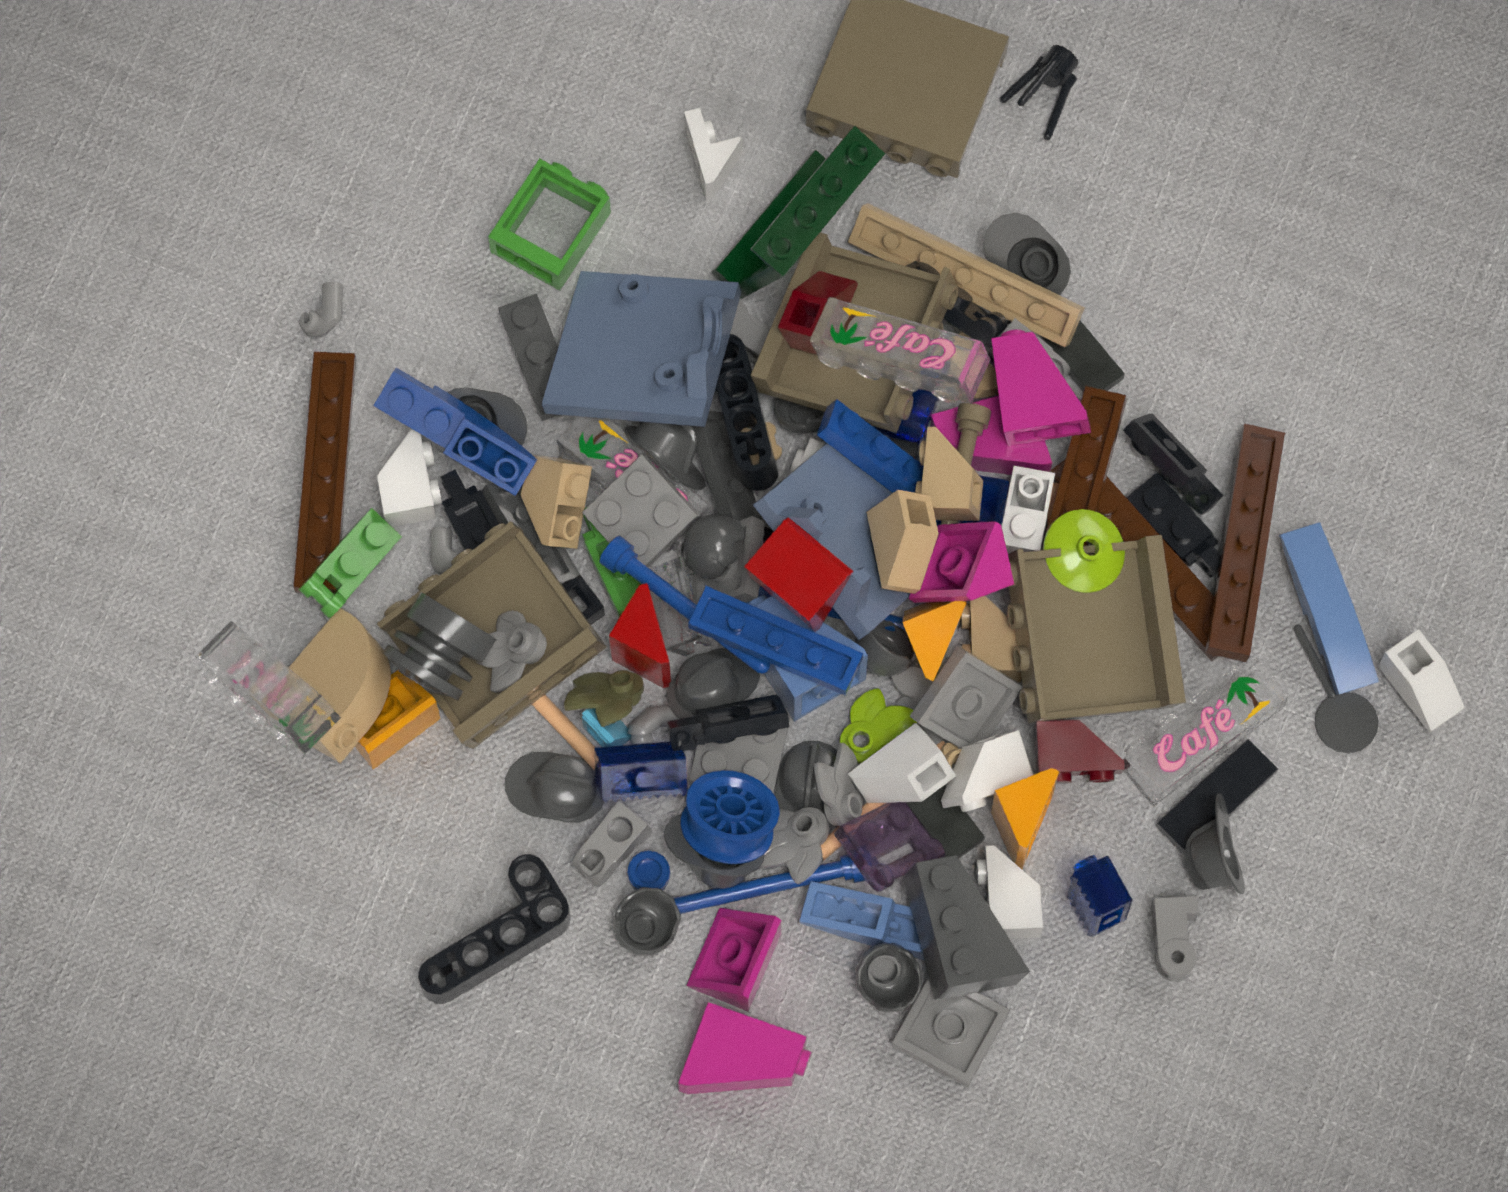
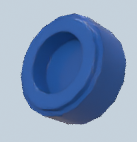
M649 850L635 855L630 861L627 871L629 883L635 891L643 887L658 888L663 891L668 885L671 875L669 863L665 857L658 852Z

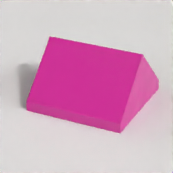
M996 521L938 525L939 534L921 589L915 594L910 593L908 599L914 603L972 601L1014 585L1002 526Z
M719 908L687 986L749 1012L781 936V919L773 915Z

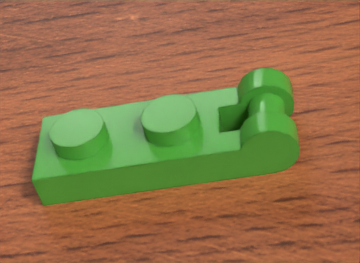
M373 508L369 509L298 590L307 598L312 596L322 606L320 610L328 618H331L402 536ZM325 579L337 589L334 593L323 584Z

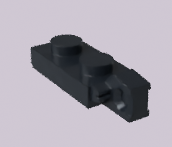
M1153 413L1131 420L1123 431L1131 439L1133 447L1153 461L1160 469L1161 476L1168 483L1177 486L1179 490L1181 489V493L1186 495V503L1199 514L1203 515L1209 512L1223 497V494L1204 475L1208 470Z
M454 469L440 477L442 485L449 496L448 499L442 501L443 510L463 549L474 550L485 541L484 536L499 523L481 490L478 491L475 485L466 489Z
M1158 473L1126 497L1156 532L1162 535L1164 541L1185 564L1190 567L1196 562L1210 579L1218 573L1221 555L1214 548L1218 541L1214 537L1213 532Z
M777 694L696 710L697 716L667 721L669 742L673 751L694 750L698 745L712 742L725 744L734 741L737 737L753 734L760 736L771 735L778 729L790 727L788 713Z

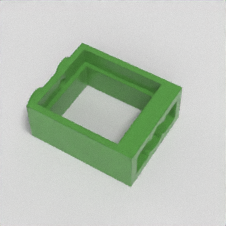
M539 158L489 234L490 252L560 291L611 214L610 197L607 196V192L598 184L591 181L584 183L573 177L571 171L557 162L549 164ZM544 188L591 212V215L562 259L515 234Z

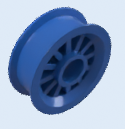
M715 771L699 777L690 786L686 796V807L681 815L680 826L685 840L701 855L721 863L742 864L758 859L770 848L774 835L773 829L778 822L780 809L773 792L760 780L741 772Z

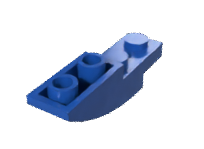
M397 367L373 405L445 448L443 452L445 455L515 496L537 461L522 445L480 413L438 386L434 385L432 389Z

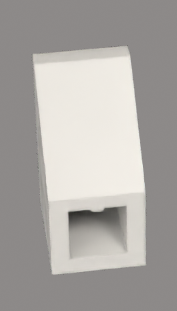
M413 429L410 430L377 475L385 521L392 527L437 519L434 505L442 504L438 479L429 480L427 466L435 465L431 441L422 442L421 434Z
M1019 466L1013 467L1002 523L1008 554L1017 549H1023L1024 552L1041 550L1055 473Z
M1419 629L1384 653L1378 666L1429 733L1464 710L1465 707L1445 661Z
M917 723L913 724L848 773L867 803L922 802L956 777L942 751Z
M1019 730L996 734L963 746L953 769L956 777L950 780L941 798L943 808L960 806L962 812L974 810L985 806L986 801L984 797L994 794L995 790L1032 776L1033 773Z
M985 846L984 859L976 860L977 884L985 885L986 903L1009 939L1041 937L1043 919L1040 885L995 846Z

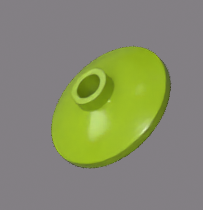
M1079 509L1063 514L1051 524L1043 542V550L1061 548L1060 557L1046 559L1047 566L1057 581L1076 592L1092 593L1108 587L1120 574L1125 559V551H1113L1111 543L1123 542L1116 526L1107 517L1092 510ZM1084 542H1090L1094 545L1095 553L1093 556L1087 555L1084 552Z

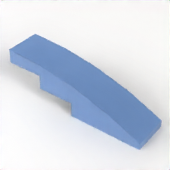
M1315 523L1280 534L1279 537L1303 615L1308 616L1319 655H1324L1335 694L1339 695L1378 683L1379 680L1351 597L1321 523Z
M810 881L799 921L801 924L870 946L883 942L889 944L896 943L911 952L915 958L924 960L911 907L895 904L891 898Z

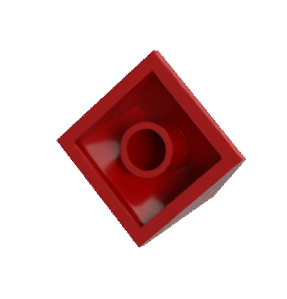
M789 517L778 526L744 566L751 579L815 632L820 629L854 572Z
M646 583L638 586L609 634L612 661L662 688H667L671 682L670 662L649 587Z

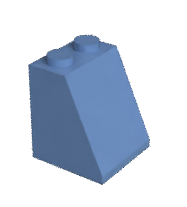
M762 595L748 603L813 631L773 596L767 598L765 595ZM823 622L820 629L815 633L863 653L861 664L849 687L851 689L866 680L868 654L863 647ZM770 664L769 670L763 673L777 696L780 697L794 722L841 695L773 664Z

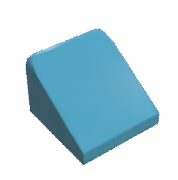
M596 708L586 709L582 713L583 728L608 755H613L630 740L631 734H628V727L621 720L602 727L597 719Z

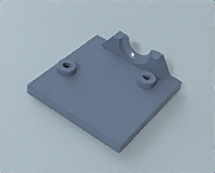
M581 271L542 400L545 414L705 427L741 295L739 283Z
M826 443L754 503L753 506L773 531L789 517L854 571L833 608L856 638L860 640L910 596V593L882 589L866 513L890 496L892 492Z

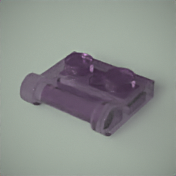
M905 802L886 803L841 825L834 833L868 884L877 892L891 887L894 880L905 875L916 862L945 857L942 844L937 839L929 837ZM907 844H910L914 850L887 865L879 863L877 860Z

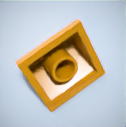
M967 601L926 602L904 611L902 623L925 678L934 681Z
M399 670L391 674L390 688L385 704L376 721L355 746L373 770L441 719L434 697L421 685L400 673Z
M1053 768L999 788L994 792L991 815L1011 860L1021 869L1025 865L1054 795L1059 771Z

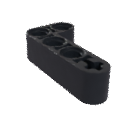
M730 334L715 392L718 391L734 458L744 485L755 491L766 490L776 482L778 467L758 390L751 377L752 367L744 343L738 336ZM729 358H736L731 362L724 363V361ZM738 392H745L739 397H732ZM746 427H754L748 432H741ZM758 454L760 463L753 465L751 455Z
M524 854L518 856L510 864L508 877L512 892L519 902L518 906L427 959L421 965L418 980L424 996L429 1001L435 1004H445L454 1000L559 937L568 929L571 915L567 899L539 857L532 854ZM523 871H536L540 875L538 882L532 886L519 884L517 878ZM552 905L559 907L562 910V914L556 921L546 922L539 917L541 910L546 906ZM512 927L520 928L525 932V936L517 944H508L502 940L506 930ZM473 950H482L488 954V958L481 966L472 967L465 962L467 954ZM454 961L458 962L459 969L463 974L461 978H458L457 971L453 969L452 963ZM439 973L442 978L445 977L447 984L440 988L438 984L433 983L432 976Z

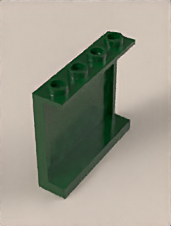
M856 126L851 128L827 158L822 156L817 150L811 152L711 272L721 281L738 282L741 290V299L782 278L886 153Z

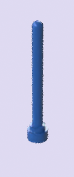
M621 536L614 538L603 551L599 562L613 573L618 571L623 575L627 572L641 584L647 583L651 592L690 620L697 605L637 559L638 554L633 551L634 546ZM717 641L757 673L763 674L769 670L770 663Z
M862 846L848 849V854L841 855L839 861L819 865L815 872L801 884H796L790 872L742 882L731 888H715L675 897L674 901L680 914L810 885V881L819 883L844 877L845 881L853 879L854 883L871 880V874L865 848Z

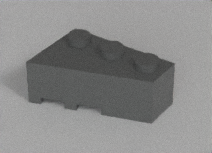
M957 855L916 862L903 876L935 1001L1017 985L1030 972Z

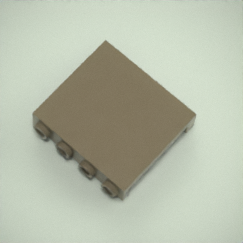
M850 0L806 108V126L810 127L813 132L820 136H836L842 139L853 126H856L884 151L890 159L902 164L911 162L923 166L928 172L939 177H947L949 175L958 178L962 159L998 68L1002 67L1006 58L1009 36L904 0Z
M820 232L799 259L751 373L759 393L824 412L827 406L838 399L870 425L897 433L901 421L907 420L913 407L912 394L916 384L922 383L927 374L928 368L921 367L919 363L922 359L928 357L932 346L936 347L938 345H928L924 351L914 353L902 348L910 338L905 336L911 332H917L919 335L924 334L928 336L930 342L942 337L943 318L947 309L951 310L954 307L958 297V286L955 284L950 268L944 267L940 276L832 246L828 235ZM818 271L857 281L858 286L849 309L873 315L872 317L856 316L848 325L847 331L857 322L856 333L850 338L864 336L866 337L865 339L847 345L834 342L828 358L791 348L778 329L793 290ZM847 313L842 323L843 327L845 325V322L849 318V315ZM888 322L892 325V333L886 339L875 340L870 337V332L873 329H886V326L883 325L877 327V323ZM907 324L914 327L907 330L897 342L900 344L899 347L894 346L887 352L877 351L876 345L882 343L883 348H885L887 343H884V341H890L901 326ZM922 338L914 342L913 349L920 345ZM865 341H875V344L865 346Z
M512 521L508 524H498L489 530L484 536L485 541L474 550L466 549L455 556L451 561L452 566L440 576L435 574L425 579L417 588L419 592L407 601L400 600L392 604L384 612L385 618L377 623L379 628L387 632L399 650L405 654L409 645L395 637L394 634L397 630L414 636L417 635L420 628L406 615L422 592L488 634L497 631L498 616L512 610L520 612L524 615L526 622L540 628L547 641L545 653L536 663L526 664L521 678L506 690L496 693L490 690L492 668L484 667L476 661L463 656L459 664L473 677L470 683L454 673L448 680V682L463 691L459 700L457 701L452 697L434 694L429 691L455 727L453 732L460 742L471 749L477 747L607 648L523 530Z
M1162 535L1146 536L1137 541L1111 543L1113 551H1125L1122 570L1115 581L1108 587L1092 593L1073 591L1063 586L1052 575L1047 566L1046 559L1060 557L1061 548L1030 552L1017 549L1008 554L1014 585L1008 586L1011 604L1008 606L1007 617L1010 628L1015 629L1017 646L1014 647L1013 660L1016 670L1018 672L1021 671L1023 688H1021L1019 693V703L1022 712L1027 714L1028 724L1036 723L1037 721H1057L1172 708L1186 703ZM1094 545L1083 546L1084 552L1087 555H1094Z

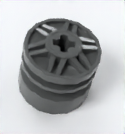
M421 592L406 615L420 628L419 632L414 636L397 630L394 636L408 644L409 648L404 654L388 644L383 654L392 661L400 673L434 694L449 696L458 701L463 691L448 682L449 678L453 673L469 683L473 678L459 662L464 656L482 663L497 639Z

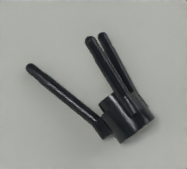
M1053 45L1045 57L1040 56L1033 67L1000 97V101L1006 103L1036 75L1038 76L1018 99L1017 104L1019 106H1024L1043 83L1051 88L1061 85V90L1044 133L1045 140L1052 138L1070 89L1077 81V77L1072 73L1078 65L1076 56L1063 46Z

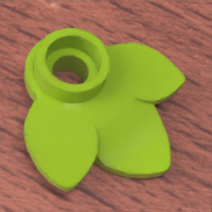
M879 688L869 690L862 694L852 705L850 710L851 724L842 731L840 743H845L851 748L858 764H861L913 724L917 723L910 717L914 710L897 705L886 707L882 691ZM858 735H864L868 738L869 743L865 747H857L853 743V739Z

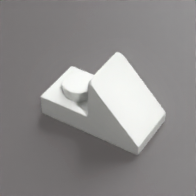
M700 108L685 111V130L705 199H714L742 155V137L716 142L711 120L704 122Z

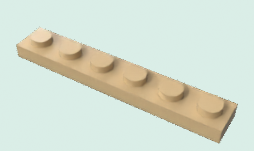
M869 203L862 205L848 243L883 260L903 266L914 261L918 263L924 262L934 267L940 275L944 267L950 268L956 286L968 292L973 298V303L991 312H999L1011 322L1016 318L1032 332L1063 347L1070 345L1085 307Z

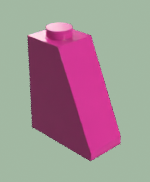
M1009 330L1002 333L1001 337L991 338L1003 431L1008 446L1091 433L1086 410L1033 332Z
M999 395L973 402V404H978L991 410L988 429L983 430L982 436H977L971 467L975 471L1012 475L1014 466L1046 472L1051 471L1052 460L1045 440L1008 446L1003 431ZM958 407L931 414L930 427H936L957 450L961 432L957 430L959 424L955 422Z
M708 1002L678 1082L679 1092L699 1094L792 1086L796 1074L804 1076L812 1052L805 1050L807 1036Z

